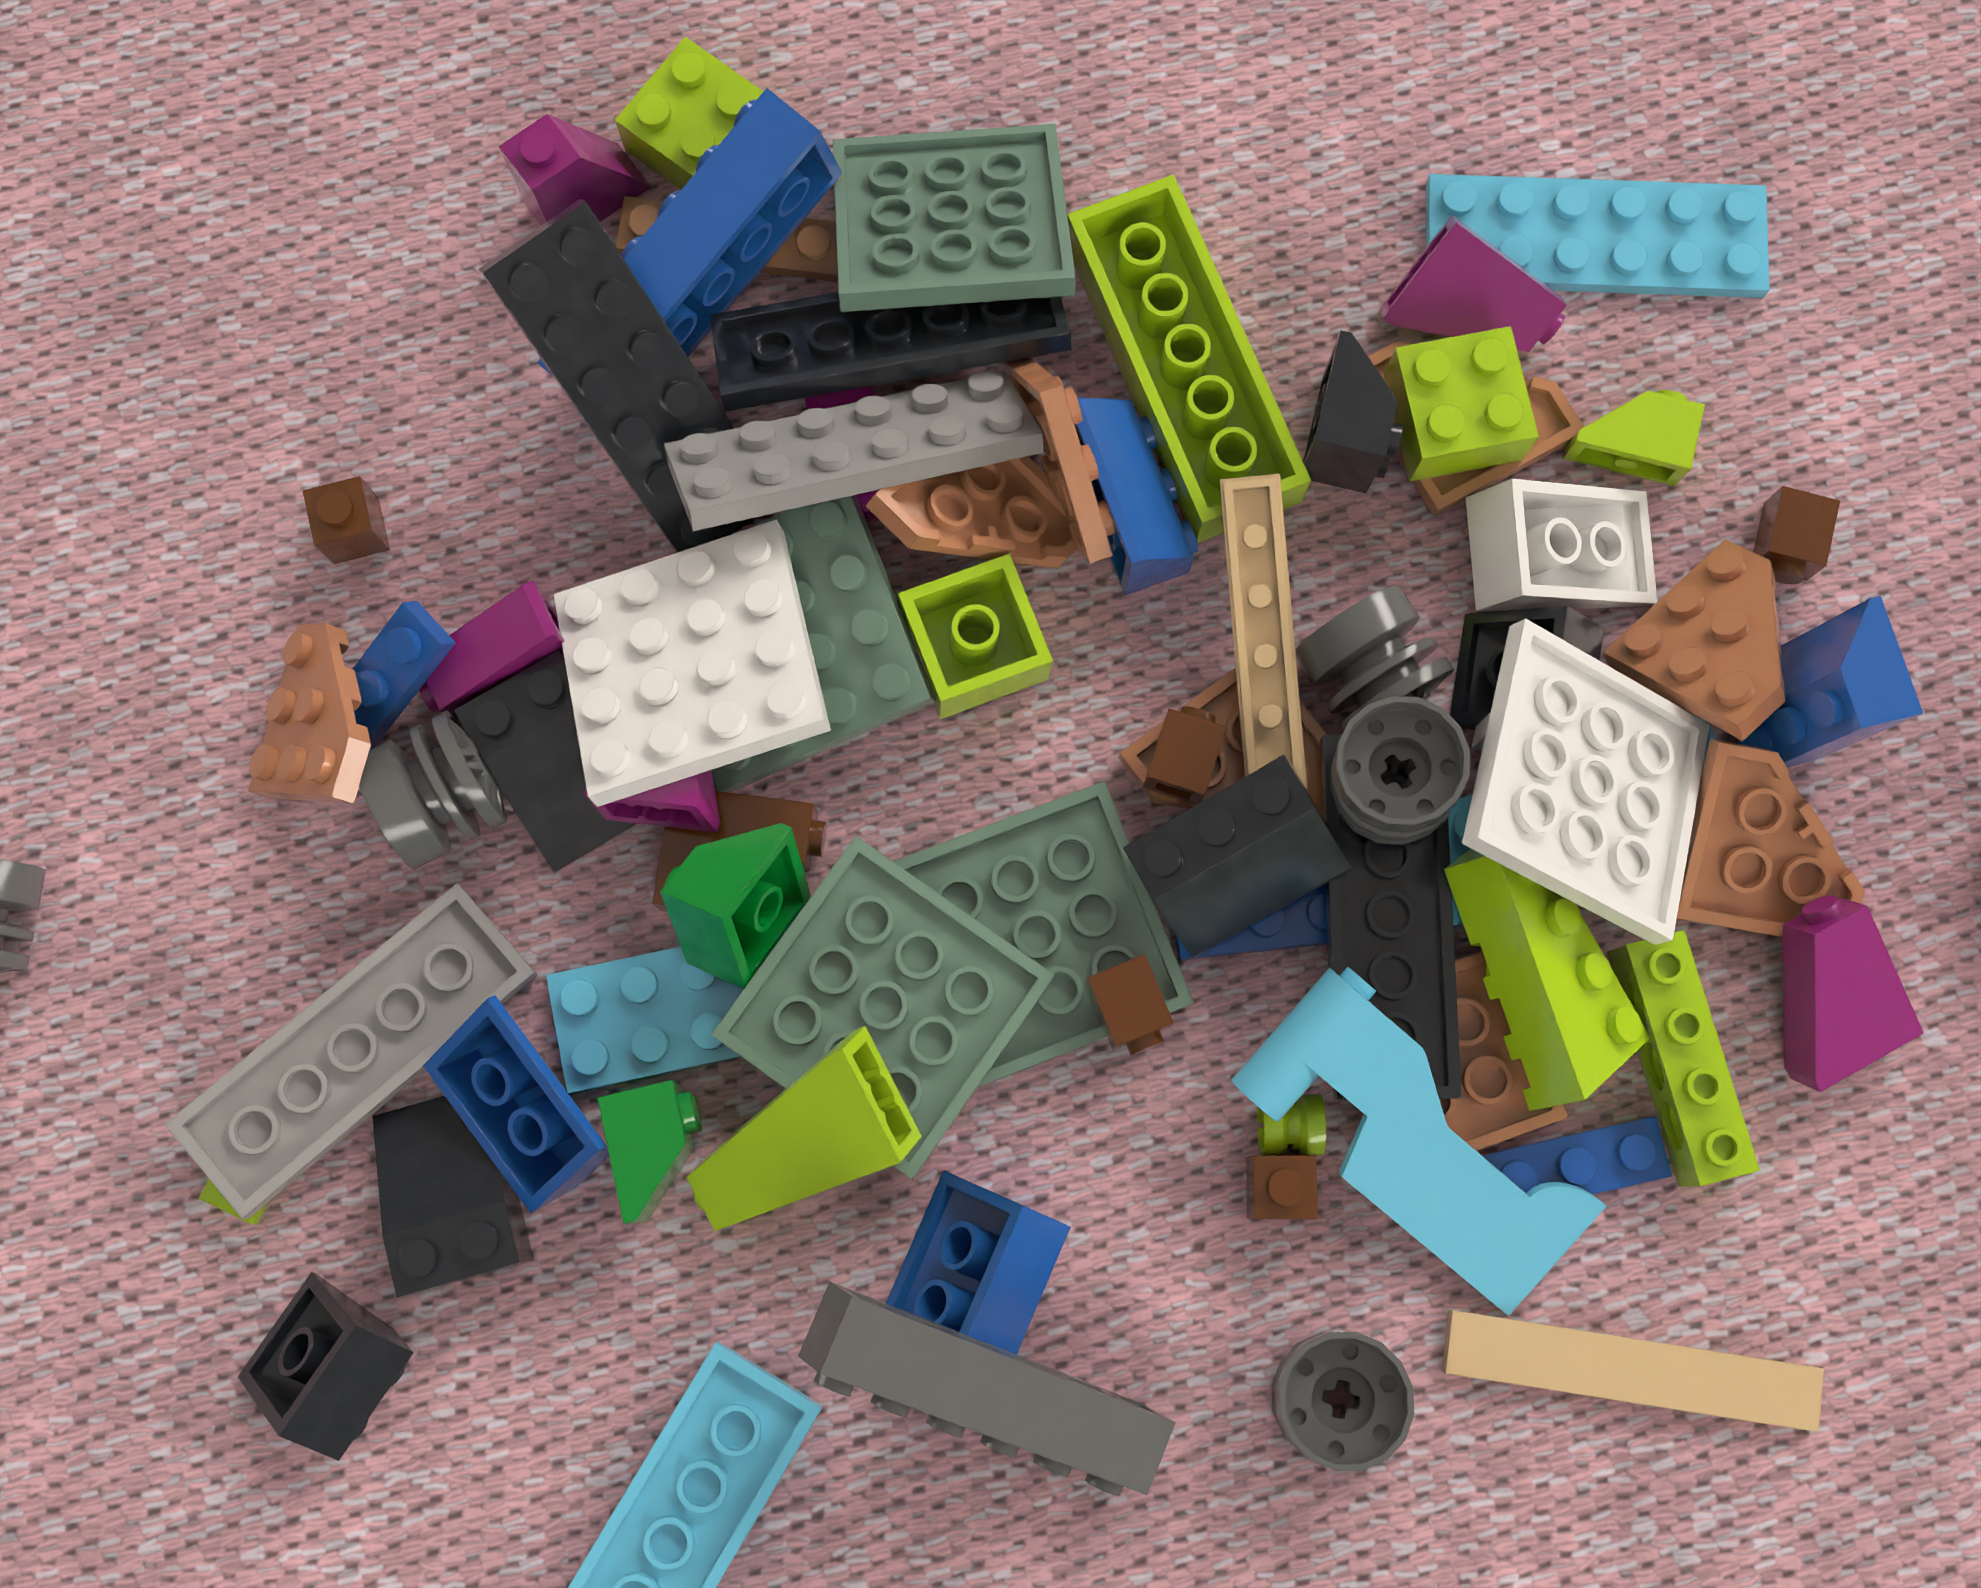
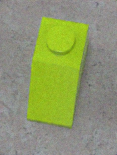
M1646 391L1580 429L1566 446L1563 459L1676 486L1692 469L1705 404L1689 401L1684 394L1677 391Z

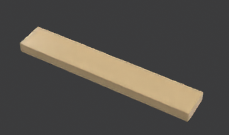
M1280 474L1220 479L1245 777L1278 757L1285 755L1292 763L1307 789Z
M1449 1309L1442 1372L1819 1432L1824 1368Z

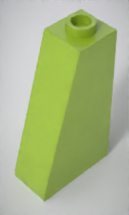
M863 1026L850 1033L713 1150L686 1178L692 1187L695 1202L705 1212L714 1231L899 1164L922 1136L866 1026Z

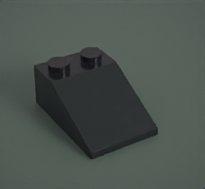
M559 650L454 710L468 736H471L481 759L554 873L638 824L606 820L584 795L586 782L564 656Z
M445 1096L372 1116L382 1236L396 1298L416 1295L534 1261L519 1197Z

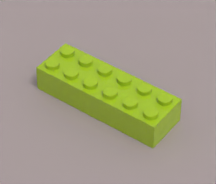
M1172 174L1068 213L1075 269L1140 417L1146 416L1151 423L1157 443V448L1154 450L1162 468L1166 467L1173 478L1177 491V503L1184 519L1190 522L1197 543L1224 533L1220 479L1280 474L1283 510L1302 503L1311 483V478L1175 175Z

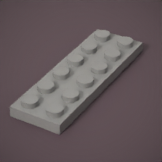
M1004 370L995 373L980 372L967 379L939 385L924 384L911 391L883 397L868 396L855 403L828 409H808L799 415L767 422L752 421L740 428L712 434H692L683 440L665 443L664 447L668 467L693 531L1043 453V432Z
M456 883L164 1125L240 1217L249 1219L426 1069L423 1065L487 998L496 995L503 1005L532 981L537 974L467 892Z

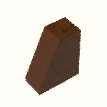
M715 791L720 818L717 833L664 827L652 904L660 911L667 912L660 891L664 887L670 872L675 867L681 866L696 846L780 823L792 827L804 872L810 871L812 856L822 857L827 829L826 821L817 820L818 811L814 803Z

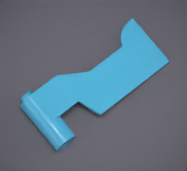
M1347 966L1338 975L1329 968L1231 1081L1256 1106L1277 1122L1281 1120L1318 1076L1356 1106L1364 1114L1339 1170L1341 1177L1509 1316L1607 1206L1586 1190L1561 1182L1542 1183L1525 1193L1452 1131L1446 1123L1423 1048L1368 1001L1376 990Z

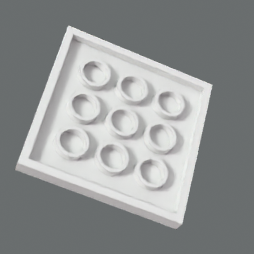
M777 519L554 594L559 629L564 639L562 647L587 794L597 807L831 731L785 534Z
M1527 619L1521 620L1509 626L1462 844L1654 945L1672 941L1710 724Z

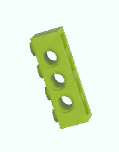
M1685 930L1674 932L1672 941L1654 945L1646 940H1641L1608 951L1607 954L1611 968L1650 1036V1039L1637 1052L1678 1186H1704L1760 1171Z

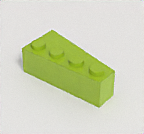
M1470 849L1445 868L1444 871L1471 945L1481 946L1486 960V976L1482 977L1489 998L1490 1000L1500 999L1511 1033L1503 1036L1511 1060L1521 1058L1530 1087L1522 1089L1529 1111L1584 1101L1650 1039V1036L1615 976L1609 961L1604 956L1577 905L1483 854Z

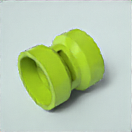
M1303 1094L1279 1122L1275 1121L1257 1106V1123H1264V1128H1258V1146L1261 1156H1281L1287 1149L1288 1144H1290L1292 1150H1299L1304 1156L1324 1155L1326 1148V1113L1321 1094Z

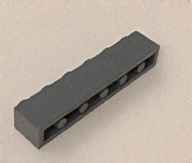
M830 1281L798 1354L800 1359L817 1371L814 1382L826 1389L848 1397L851 1396L854 1387L873 1393L870 1401L872 1404L890 1413L907 1417L910 1408H914L929 1414L926 1423L942 1432L962 1438L965 1428L983 1434L980 1443L994 1451L1016 1458L1019 1448L1036 1454L1033 1462L1038 1466L1064 1477L1069 1476L1072 1468L1086 1472L1085 1481L1088 1484L1115 1496H1120L1123 1487L1148 1495L1176 1423L1142 1403Z

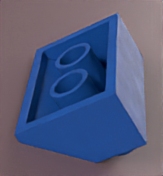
M1077 398L1083 421L1074 425L1081 446L1089 445L1098 467L1099 479L1093 480L1091 483L1097 502L1104 500L1112 516L1115 534L1107 537L1113 555L1110 557L1124 595L1189 573L1194 559L1193 554L1198 552L1196 536L1187 519L1179 521L1172 503L1177 500V491L1173 478L1166 467L1158 468L1151 451L1157 448V443L1149 419L1146 416L1138 418L1132 400Z
M1881 596L1869 598L1781 645V672L1786 701L1744 741L1738 739V743L1773 750L1780 755L1787 768L1815 761L1923 714Z
M496 995L487 998L423 1065L531 1214L577 1187L609 1158L607 1145Z
M943 1170L886 1304L1017 1354L1071 1227Z

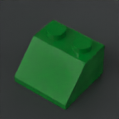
M782 823L696 846L681 866L675 867L670 872L664 887L660 891L687 964L745 989L811 898L792 827Z
M674 1080L597 1097L623 1224H639L649 1221L695 1148L692 1133L703 1131L696 1096H692L690 1091L684 1093L683 1087Z

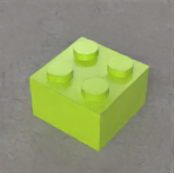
M685 36L616 117L615 123L625 151L682 190L696 173L697 163L704 152L723 141L733 129L734 120L740 109L747 102L757 100L764 91Z
M1511 326L1395 348L1383 376L1386 384L1398 400L1394 422L1403 424L1400 446L1409 482L1523 460L1538 439L1539 434Z
M1010 553L898 593L899 606L937 700L933 702L939 720L1049 679L1053 659Z

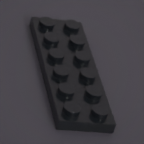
M579 199L479 268L483 277L676 553L729 536L753 519L750 518L693 531L668 467L664 444L683 440L692 434H712L734 429V427L586 201Z
M839 292L710 315L720 396L725 412L1072 350L1071 332L1061 296L841 312Z
M1323 735L1320 739L1323 818L1353 868L1325 884L1328 966L1338 975L1348 966L1375 989L1376 992L1368 1001L1416 1041L1425 1051L1439 1100L1461 1099L1452 891L1444 871L1450 865L1448 818L1429 836L1404 845L1376 843L1354 832L1338 814L1330 793L1331 765L1337 744L1342 735ZM1388 767L1383 782L1386 785L1396 782L1403 789L1408 775L1405 771L1395 774ZM1333 1088V1100H1347Z

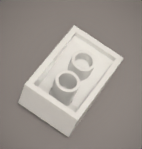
M1510 479L1466 497L1476 611L1494 612L1569 606L1574 610L1648 606L1655 605L1658 602L1646 491Z

